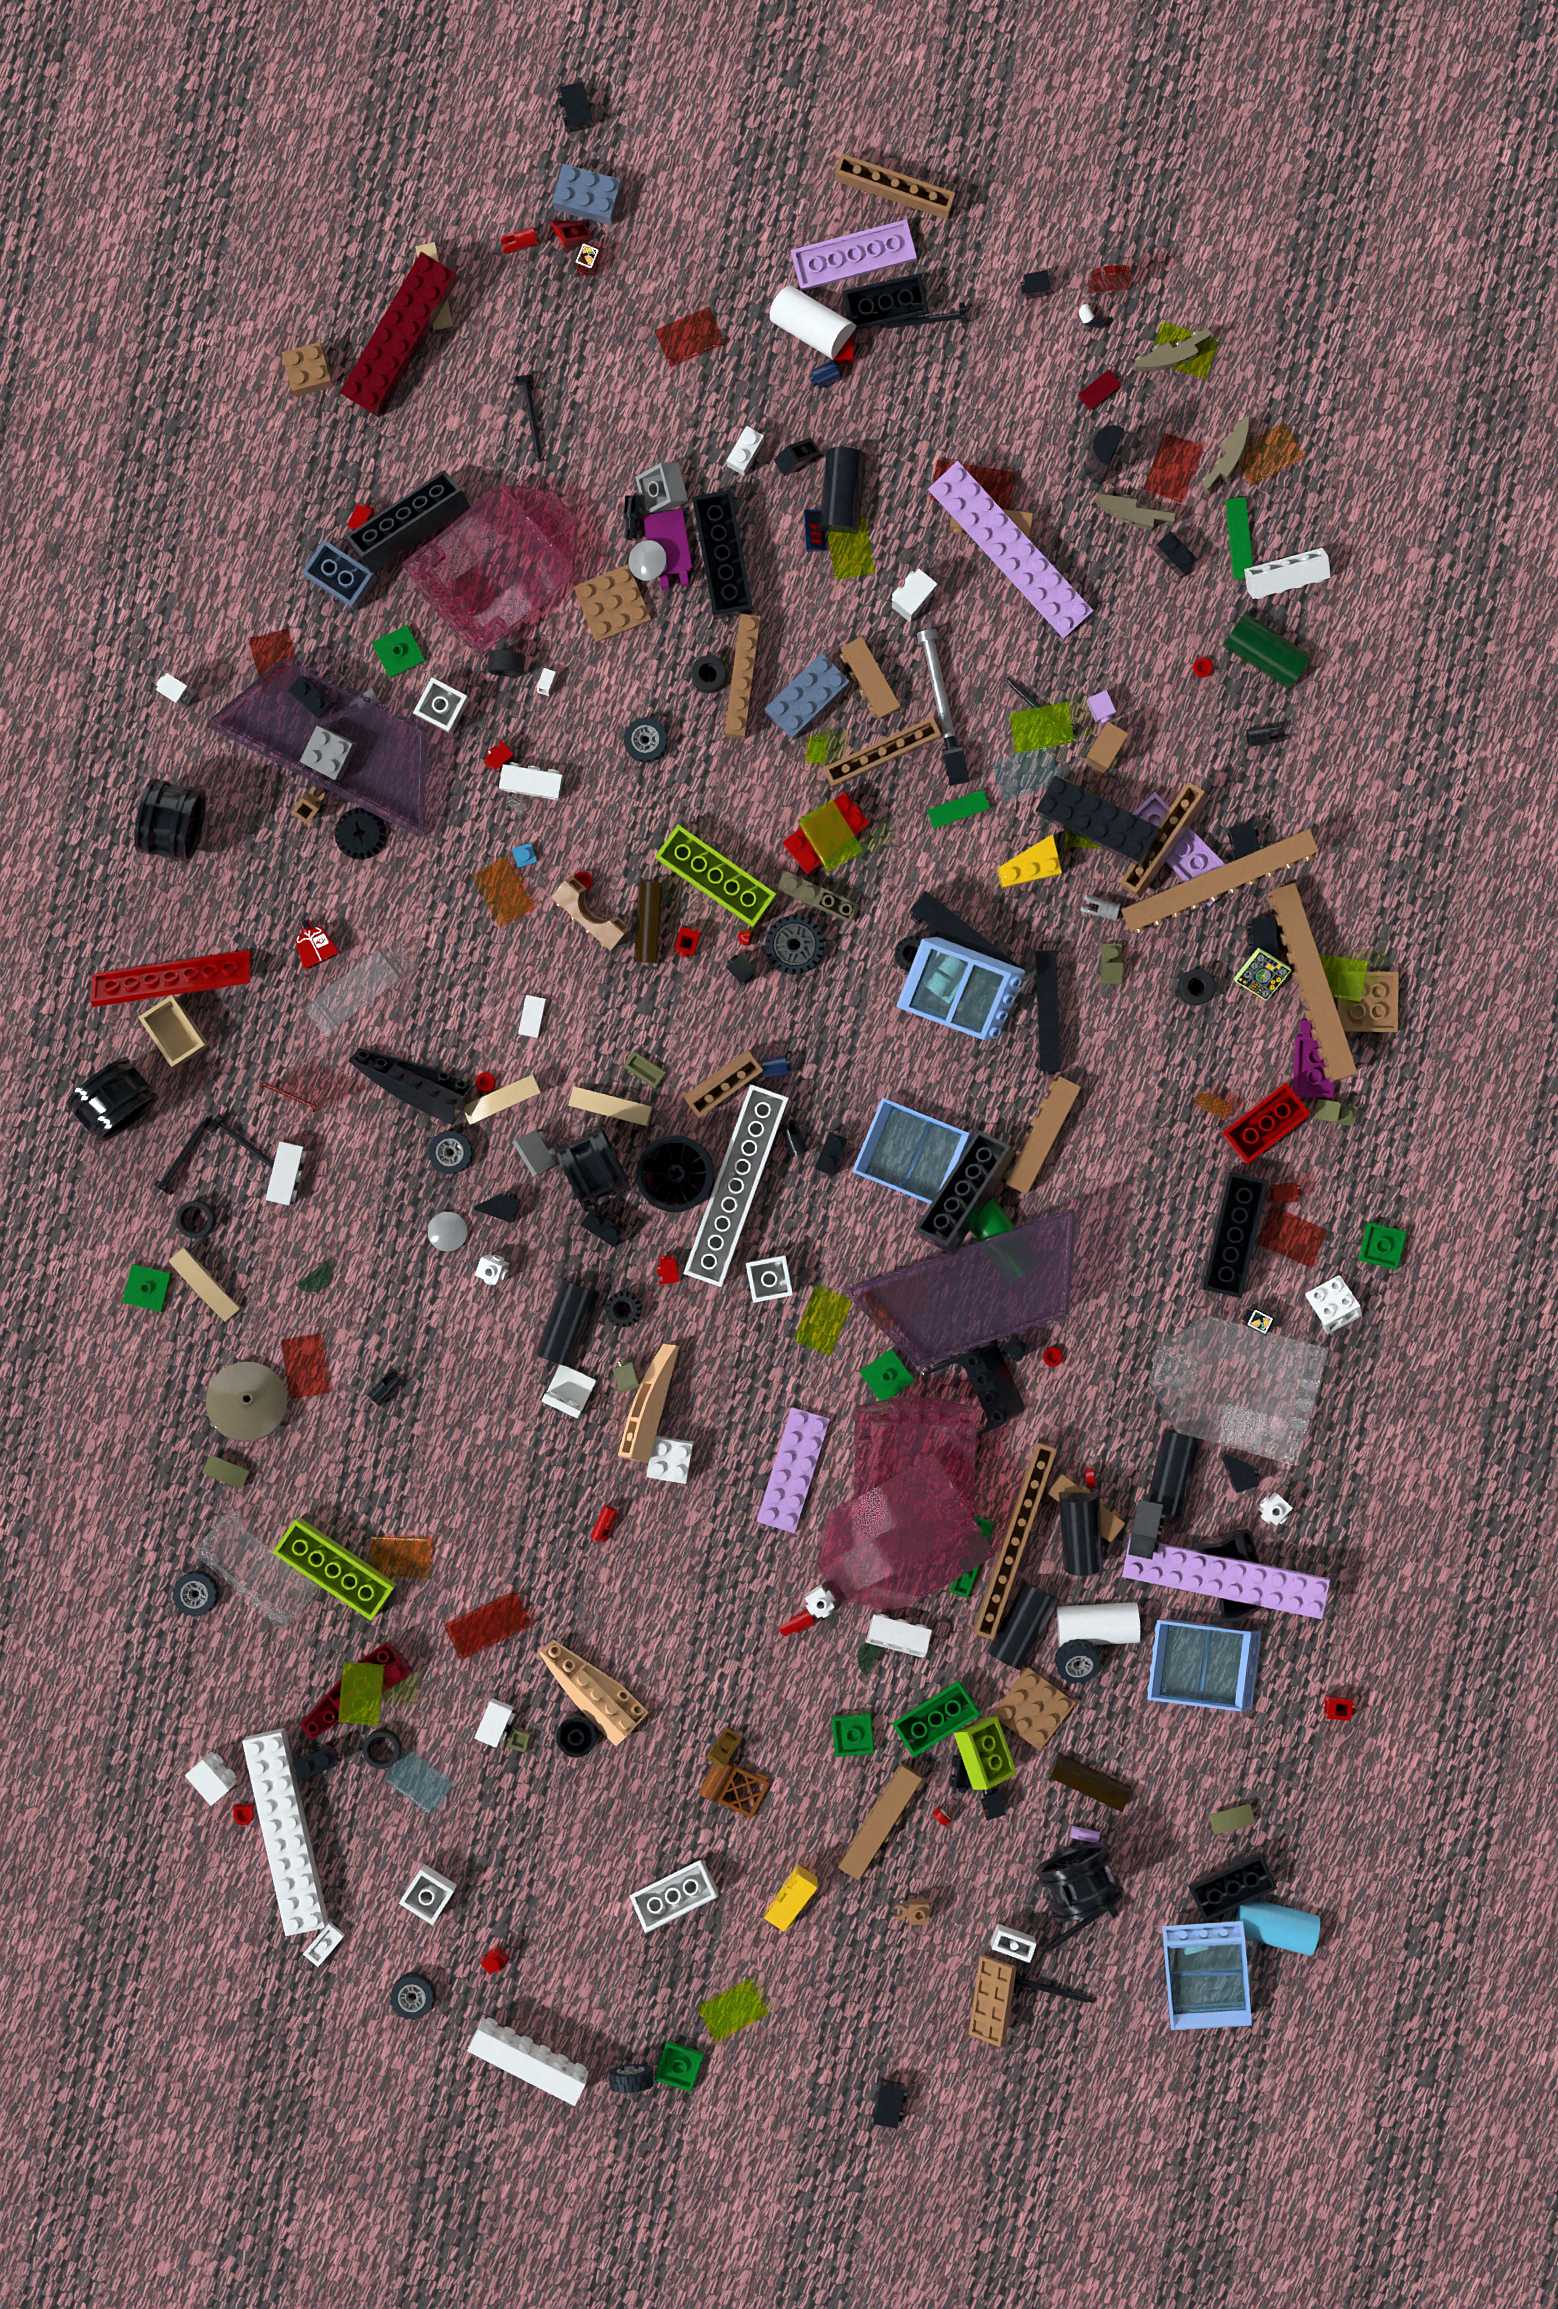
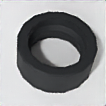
M187 1202L177 1212V1228L180 1233L188 1238L205 1237L215 1228V1212L206 1202ZM192 1208L202 1209L207 1215V1225L201 1231H191L185 1225V1214Z
M378 1729L366 1738L362 1754L370 1766L376 1769H385L391 1767L398 1760L402 1751V1744L395 1732L389 1729ZM385 1737L392 1742L394 1752L389 1759L378 1760L372 1755L371 1744L375 1739Z

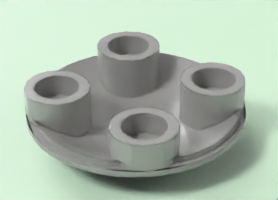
M646 540L638 543L632 549L629 556V567L633 575L640 580L650 581L664 573L667 569L665 550L655 541Z
M442 1212L430 1221L428 1237L432 1245L441 1251H454L460 1248L466 1241L467 1225L457 1213Z

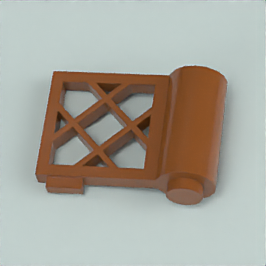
M731 1758L722 1770L713 1764L699 1794L710 1801L718 1802L752 1819L770 1784L767 1781L768 1777L759 1772L756 1775L734 1765ZM736 1772L744 1775L746 1782L734 1785L733 1777ZM755 1782L763 1784L761 1791L752 1794L749 1784ZM747 1785L750 1795L739 1798L736 1789ZM734 1790L737 1799L730 1802L723 1799L726 1792ZM751 1798L753 1806L749 1812L742 1808L740 1802Z

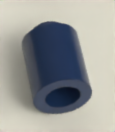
M833 360L811 370V375L809 376L812 386H817L818 389L841 379Z
M785 1055L761 1059L764 1079L786 1076L788 1071H791L790 1059H785Z

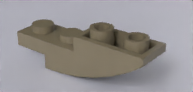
M1208 327L1204 330L1200 328L1194 331L1188 340L1181 339L1173 345L1174 348H1172L1169 342L1164 345L1159 343L1152 348L1153 352L1148 355L1143 353L1138 356L1132 368L1137 372H1153L1186 363L1197 356L1198 350L1196 347L1208 341L1212 334Z
M1245 416L1242 421L1239 420L1233 428V433L1230 436H1226L1222 441L1221 452L1223 457H1219L1214 465L1215 468L1211 473L1208 472L1202 480L1203 491L1208 495H1211L1222 480L1229 484L1238 471L1248 447L1250 437L1249 417Z
M1101 492V494L1097 493L1095 502L1104 511L1131 526L1152 530L1154 523L1172 526L1175 521L1176 513H1171L1169 509H1159V511L1151 510L1149 506H1139L1137 508V499H1132L1133 497L1130 495L1118 497L1113 496L1110 492Z
M787 871L783 872L776 888L796 900L849 923L858 907V904Z

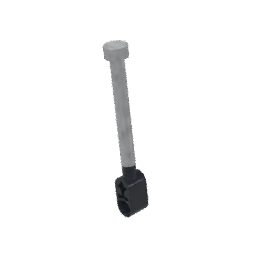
M936 629L924 630L917 633L919 644L924 646L945 743V749H942V756L946 774L949 778L948 783L949 786L969 782V775L962 745L957 746L935 641L938 640Z

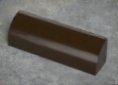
M660 882L638 883L633 961L636 963L657 964L662 883Z
M1059 1752L1048 1773L1051 1779L1120 1812H1123L1130 1795L1131 1786Z

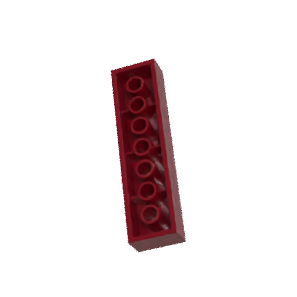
M421 251L339 393L379 417L460 277Z

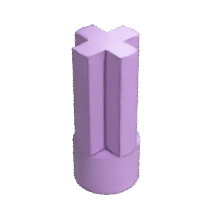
M1072 1826L1070 1838L1091 1843L1098 1842L1100 1838V1832L1077 1826Z

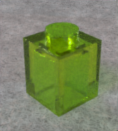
M813 734V737H808L805 763L825 766L828 739H824L825 736Z

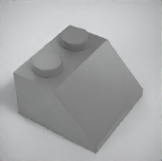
M678 462L659 463L635 477L640 495L645 496V515L673 509L688 502Z
M534 1130L513 1141L533 1177L558 1164L556 1162L558 1157L553 1148L548 1149L545 1144L548 1141L542 1131L538 1132V1130Z

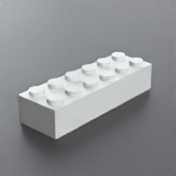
M482 2018L472 2037L468 2052L573 2106L576 2105L586 2085L589 2073L585 2066L580 2063L573 2064L569 2062V2059L562 2054L557 2056L547 2046H538L527 2036L520 2037L516 2035L513 2029L497 2025V2021L492 2018Z

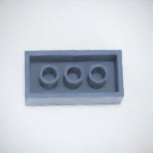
M821 653L764 711L793 741L849 686L850 681Z

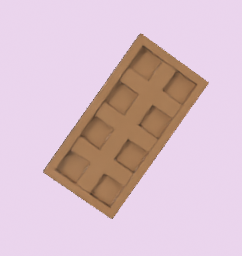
M987 1955L980 1956L969 2035L998 2047L1005 2046L1016 1966Z

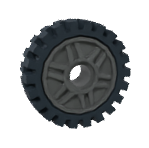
M789 915L776 921L771 926L766 936L765 950L770 962L781 972L792 975L803 974L813 969L821 960L824 952V938L819 927L809 918L800 915ZM792 940L800 942L801 946L798 950L790 949L789 943Z

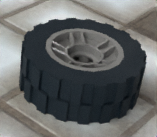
M637 718L625 729L626 732L623 736L625 749L636 761L638 760L642 763L656 761L667 749L668 737L666 730L659 721L653 718ZM645 736L650 739L646 744L642 742Z
M452 1130L440 1132L437 1136H434L429 1144L428 1158L431 1161V1165L437 1171L444 1174H457L464 1171L470 1165V1161L473 1158L471 1142L461 1132ZM448 1149L454 1150L453 1156L448 1155Z
M192 1571L185 1574L175 1583L172 1591L175 1606L178 1607L180 1612L185 1613L187 1616L191 1615V1617L207 1613L218 1601L219 1587L215 1583L216 1580L210 1574H206L203 1571ZM193 1590H197L199 1592V1596H197L196 1598H194L195 1595L192 1592Z
M1070 1640L1062 1644L1055 1654L1058 1674L1066 1682L1074 1684L1084 1683L1094 1678L1100 1671L1101 1660L1097 1648L1092 1642L1087 1640Z
M414 1972L402 1975L395 1982L390 1994V2003L393 2006L394 2012L406 2020H416L417 2018H423L424 2015L429 2013L435 2001L436 1992L429 1978L425 1977L422 1973ZM410 1993L416 1994V1999L409 1997Z
M645 2064L616 2066L609 2071L610 2089L621 2093H633L650 2089L654 2086L653 2068Z

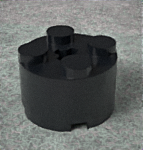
M573 1713L566 1716L560 1723L556 1734V1742L565 1755L573 1758L583 1757L594 1748L598 1737V1728L584 1713ZM575 1732H579V1738H576Z

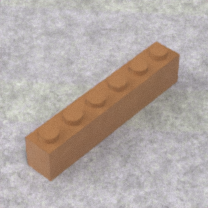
M842 153L835 170V181L948 220L954 203L955 192Z
M740 614L725 737L745 739L761 623L760 616Z
M931 717L824 767L823 772L831 789L940 739L941 733L934 718Z
M1187 782L1158 825L1163 835L1144 869L1132 864L1120 881L1125 890L1138 898L1142 897L1207 801L1208 797L1205 791Z
M1060 1076L1057 1080L1052 1079L1048 1087L1051 1091L1048 1097H1043L1039 1105L1042 1109L1039 1115H1034L1030 1123L1033 1126L1030 1133L1026 1132L1023 1136L1021 1143L1024 1145L1021 1151L1017 1150L1015 1152L1017 1155L1014 1160L1015 1163L1012 1169L1009 1168L1003 1179L1006 1180L1004 1184L1027 1195L1081 1088L1080 1086Z
M900 1763L839 1860V1869L858 1881L861 1876H866L870 1869V1861L878 1857L881 1851L879 1849L882 1842L886 1843L891 1835L890 1829L893 1825L897 1826L902 1817L900 1813L911 1804V1796L914 1791L918 1792L923 1782L921 1781L922 1775L904 1763Z

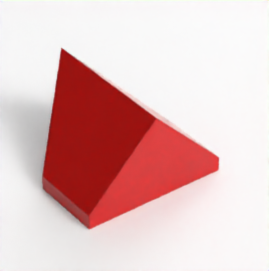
M548 220L565 253L593 238L584 221L565 222Z

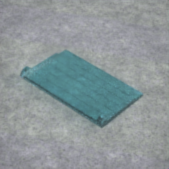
M1047 742L991 763L1004 801L1050 785L1055 775L1060 777Z
M408 1746L383 1779L430 1815H432L455 1783L454 1780Z

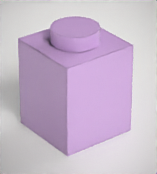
M1107 690L1089 697L1086 701L1096 723L1101 721L1104 724L1113 719L1112 716L1116 711Z

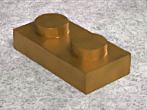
M725 1727L706 1758L722 1770L742 1738L728 1727Z

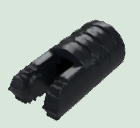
M1283 724L1247 729L1246 738L1248 746L1284 742L1283 736L1270 737V732L1283 730Z
M793 1118L789 1121L790 1128L784 1122L780 1123L779 1127L791 1156L795 1157L807 1152L808 1148L797 1121Z
M391 1369L367 1394L378 1406H381L403 1382L401 1376H397L398 1374L395 1369Z

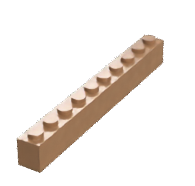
M1307 829L1123 908L1121 912L1129 931H1135V934L1146 930V925L1153 923L1155 926L1165 922L1164 917L1172 915L1174 918L1183 914V909L1190 907L1193 910L1202 906V901L1209 899L1210 902L1221 898L1220 893L1227 890L1229 894L1240 890L1239 885L1247 883L1248 886L1259 881L1258 877L1266 875V878L1278 873L1276 869L1283 866L1285 870L1296 866L1295 861L1302 858L1304 862L1316 857L1314 853L1319 850L1310 829Z
M1293 883L1273 889L1269 893L1268 902L1270 907L1274 908L1276 926H1280L1282 932L1280 934L1283 946L1286 945L1288 950L1286 957L1289 965L1292 964L1294 969L1292 973L1294 982L1299 984L1301 990L1299 991L1300 1000L1302 1003L1305 1002L1307 1008L1305 1015L1307 1021H1311L1313 1027L1311 1029L1314 1041L1317 1040L1319 1048H1317L1319 1058L1324 1060L1326 1066L1323 1068L1324 1074L1327 1079H1330L1331 1083L1355 1076L1357 1070L1296 884Z
M1039 1441L1035 1442L973 1627L974 1634L991 1640L994 1639L1057 1451L1054 1446Z

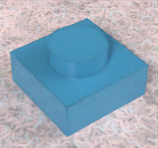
M531 843L512 849L518 868L537 863Z

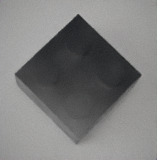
M1139 1500L1128 1555L1152 1560L1153 1552L1158 1553L1165 1513H1162L1163 1505Z

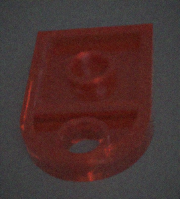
M1109 265L1093 270L1088 279L1087 293L1127 290L1132 278L1131 268L1126 265Z

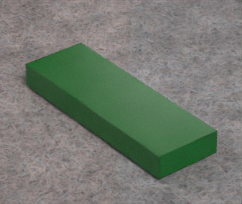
M982 789L928 809L927 814L934 830L988 810L990 807Z

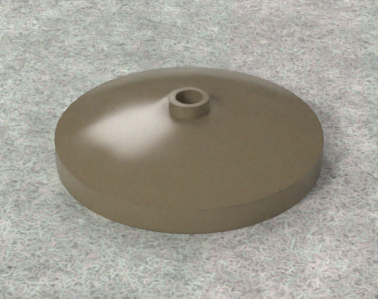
M239 1362L227 1366L214 1377L206 1394V1411L212 1425L225 1437L240 1442L256 1441L270 1435L282 1422L287 1408V1393L279 1376L270 1368L255 1362ZM244 1397H248L249 1399H251V1401L248 1403L244 1402L243 1400Z

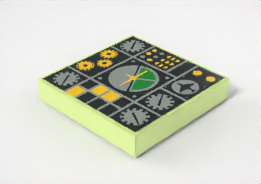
M1258 948L1234 977V980L1267 1001L1290 973L1291 969Z

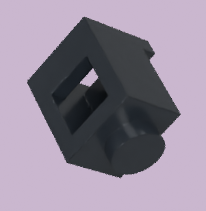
M1009 1335L1001 1353L1019 1362L1020 1359H1023L1029 1345Z
M992 1787L988 1790H982L984 1798L980 1799L984 1811L988 1810L984 1812L986 1821L1006 1815L998 1788L994 1789Z

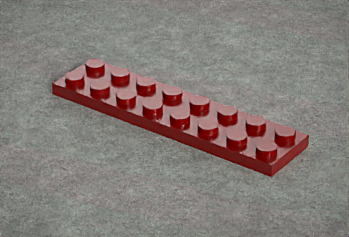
M250 950L95 973L92 977L90 1002L92 1007L248 984L251 983Z

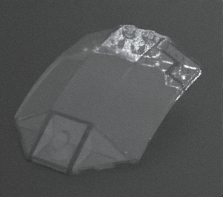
M1207 1316L1159 1343L1148 1383L1177 1433L1297 1466L1329 1349Z

